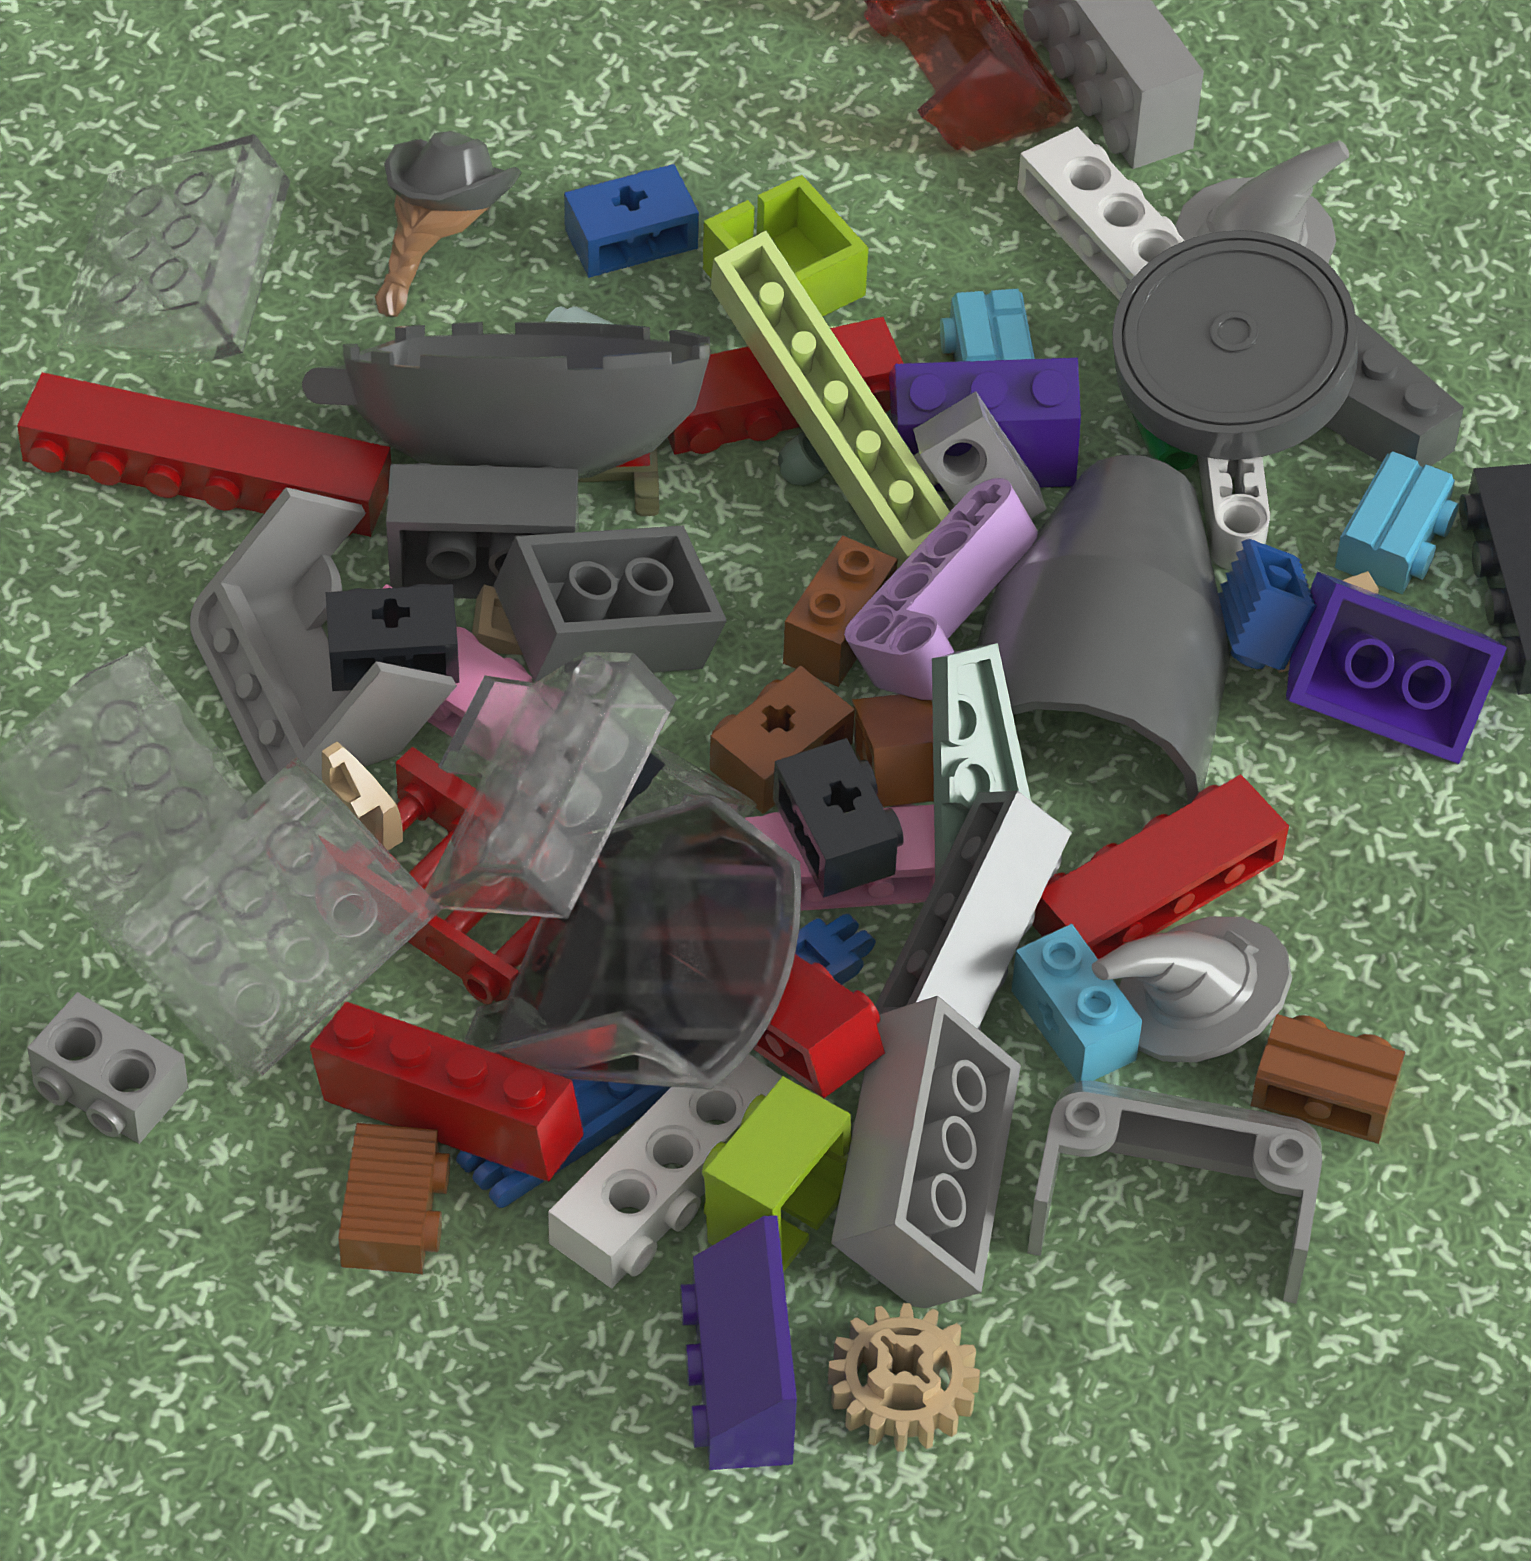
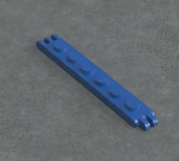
M848 913L843 914L828 925L820 918L815 919L784 939L793 953L810 964L814 962L821 964L828 970L834 980L841 985L854 978L861 971L864 965V961L861 958L870 953L876 943V940L866 930L857 932L859 923ZM687 1002L570 1078L573 1082L584 1136L556 1173L640 1119L722 1035L743 1050L749 1046ZM462 1150L456 1158V1162L465 1172L475 1170L472 1179L482 1190L492 1188L489 1192V1198L498 1208L508 1206L545 1181Z

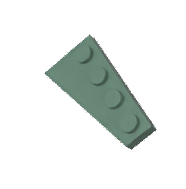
M998 643L981 645L932 658L935 880L978 792L1019 791L1031 800Z

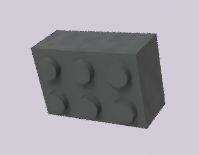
M427 463L391 464L386 517L390 586L398 588L411 587L417 584H453L454 598L476 599L484 585L494 587L493 585L515 536L579 532L578 469L549 466L533 468L494 467L491 465H431Z
M684 525L515 536L493 585L534 682L703 669L727 621Z

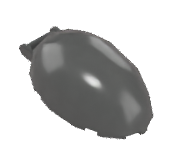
M518 321L515 322V333H483V322H458L452 324V335L425 336V325L395 327V340L360 351L358 344H343L345 364L341 366H320L309 370L303 378L302 388L307 399L313 403L353 405L385 443L419 463L455 466L491 465L494 467L539 468L549 466L578 469V479L590 478L654 451L694 411L711 353L710 337L684 330H670V341L650 339V327L579 322Z

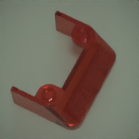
M864 0L868 8L863 12V15L868 23L885 38L892 33L901 39L936 90V93L917 111L924 120L937 128L941 136L954 149L960 150L965 146L971 151H978L1054 127L1072 111L1070 102L1001 0Z

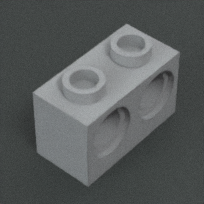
M976 391L913 429L919 450L913 456L931 484L935 486L940 483L950 499L944 502L949 511L975 486L994 478H1004L1010 482L1031 519L1047 510L1038 482ZM964 442L972 445L971 449L963 455L950 456L945 454L946 450L956 443Z
M78 992L27 1047L33 1084L37 1091L53 1104L61 1106L68 1101L85 1111L92 1125L109 1137H117L122 1133L140 1144L188 1089L185 1059L182 1053ZM79 1056H84V1057H86V1058H84V1059L76 1060V1061L70 1060V1059H72V1058H74V1057H79ZM128 1088H141L134 1092H121Z

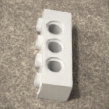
M1078 126L1020 154L1017 190L1119 301L1131 280L1147 263L1163 251L1185 241L1178 234L1173 222L1156 211L1144 198L1139 186L1134 181L1127 180L1110 162L1106 151L1100 145L1094 144Z
M722 1035L548 1211L549 1244L611 1289L626 1273L633 1277L639 1275L653 1259L657 1250L656 1242L670 1228L675 1231L684 1229L696 1215L701 1203L700 1197L705 1193L702 1168L710 1151L717 1143L721 1141L727 1143L741 1127L744 1113L753 1099L760 1094L767 1096L782 1076ZM722 1120L726 1123L713 1125L706 1123V1121ZM677 1163L684 1167L669 1169L663 1167V1165ZM632 1207L637 1208L641 1211L633 1214H626L619 1212L618 1210L622 1208Z

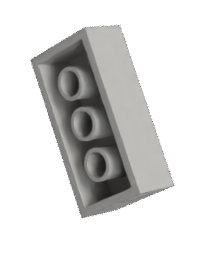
M1028 0V9L1023 13L1024 26L1028 36L1033 42L1041 41L1049 51L1050 62L1055 74L1060 79H1069L1076 89L1077 101L1086 116L1094 115L1102 125L1106 144L1112 153H1122L1132 169L1193 149L1204 71L1152 0Z
M938 995L880 1014V1023L877 1024L885 1054L865 1068L831 1244L907 1303H911V1306L919 1308H929L975 1295L982 1291L1021 1067L1016 1060Z

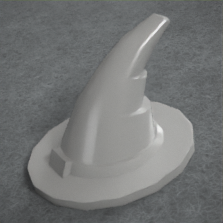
M1338 140L1307 150L1256 177L1230 178L1205 187L1183 205L1175 225L1178 234L1184 240H1188L1193 237L1220 231L1245 230L1270 233L1303 245L1329 263L1336 245L1332 218L1317 199L1310 195L1312 194L1313 186L1320 179L1349 158V151L1346 145Z
M1210 916L1182 924L1166 933L1153 934L1127 942L1092 964L1094 975L1101 980L1122 978L1119 989L1142 1019L1138 1051L1164 1062L1196 1063L1231 1053L1262 1033L1283 1008L1292 982L1289 955L1286 947L1270 928L1244 917Z

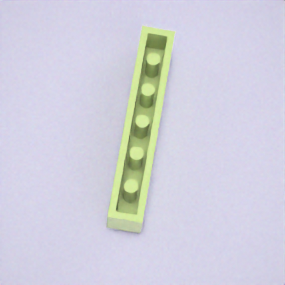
M764 231L714 258L710 288L881 552L898 559V569L950 511L767 231Z

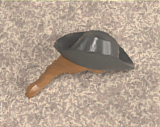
M453 131L437 132L433 134L428 142L414 139L395 144L384 165L388 186L396 193L394 206L398 227L393 238L392 252L388 263V274H386L383 284L375 295L378 311L381 314H385L386 317H397L407 304L409 287L424 254L441 238L463 232L484 211H488L492 204L504 195L521 175L522 172L515 166L507 170L494 168L486 144L479 139H472Z

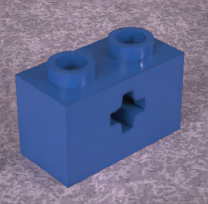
M675 164L641 171L637 174L595 185H588L564 193L565 231L588 278L698 249L699 211Z

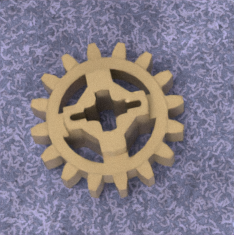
M903 1303L900 1317L890 1318L888 1312L882 1306L875 1307L874 1324L869 1326L864 1321L855 1317L850 1324V1339L837 1337L835 1340L834 1360L829 1361L828 1384L833 1385L831 1404L833 1409L848 1408L846 1410L845 1427L849 1431L857 1429L864 1424L870 1427L869 1444L875 1446L882 1440L884 1435L894 1436L896 1451L904 1452L908 1437L917 1436L920 1443L928 1449L933 1447L935 1429L939 1428L943 1433L952 1437L957 1433L959 1416H971L975 1398L973 1393L978 1392L980 1370L973 1368L976 1349L974 1345H960L962 1327L957 1323L946 1327L944 1330L937 1327L939 1311L931 1309L921 1320L913 1318L911 1303ZM862 1363L867 1365V1372L869 1373L867 1384L863 1387L857 1374ZM945 1367L950 1380L945 1392L940 1388L941 1378L939 1377L940 1370Z

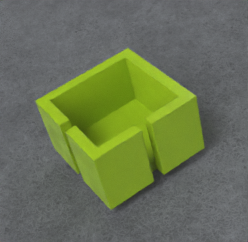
M802 174L758 195L756 235L767 231L822 317L866 296L869 247ZM749 200L704 220L703 270L710 278H712L715 257L754 237L755 207Z
M784 1076L781 1077L767 1096L760 1094L755 1097L744 1113L741 1127L727 1143L724 1141L717 1143L703 1164L702 1177L705 1181L706 1202L704 1214L707 1221V1242L714 1245L763 1216L777 1215L784 1272L808 1243L809 1234L781 1218V1209L813 1229L818 1230L837 1207L848 1159L847 1153L851 1144V1114Z

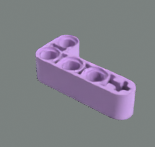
M994 478L984 481L971 489L847 625L844 634L846 641L874 686L921 700H932V658L955 652L948 638L1031 548L1037 539L1038 531L1008 480Z

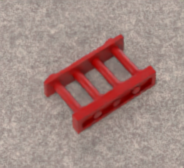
M411 747L395 762L397 796L399 799L396 805L400 812L403 832L417 819L425 821L429 817L447 829L448 835L395 886L367 868L382 853L364 835L345 853L321 836H317L310 843L313 880L318 889L330 900L341 902L343 899H346L460 977L467 991L476 1000L483 1004H491L495 1001L512 1013L520 1005L519 971L517 968L566 919L575 920L578 917L595 929L611 913V878L414 747ZM478 850L497 863L498 867L444 920L416 902L466 852L473 854ZM526 884H529L547 897L548 901L495 954L466 935L515 886L524 887Z

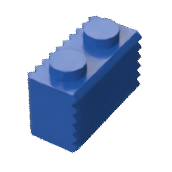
M1247 539L1241 541L1243 550L1236 552L1238 560L1231 562L1233 571L1225 573L1228 581L1220 584L1222 592L1218 593L1226 632L1232 647L1230 653L1237 661L1251 668L1263 669L1267 665L1278 670H1285L1317 605L1314 604L1315 600L1310 593L1311 589L1308 588L1309 584L1306 583L1307 579L1304 578L1306 574L1303 573L1304 569L1301 568L1302 564L1299 563V558L1255 540Z

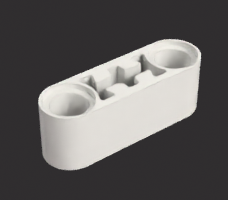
M1198 456L1209 552L1217 565L1226 570L1233 571L1231 562L1237 561L1236 552L1243 550L1241 541L1252 539L1266 545L1270 512L1262 457L1225 460ZM1232 477H1235V481H1234L1235 494H1234V495H1232V490H1233L1232 479H1231Z

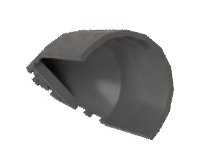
M1117 455L1101 459L1084 470L1039 529L1037 539L1031 548L997 584L984 615L977 646L998 643L1013 715L1038 709L1085 712L1129 726L1162 747L1183 773L1188 804H1190L1205 787L1230 661L1226 627L1196 490L1182 473L1148 455Z

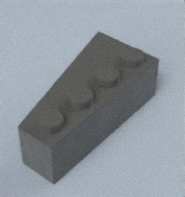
M1356 315L1358 361L1353 385L1341 408L1324 426L1345 437V442L1380 462H1383L1386 455L1393 451L1417 460L1421 467H1424L1426 464L1434 465L1455 451L1464 407Z

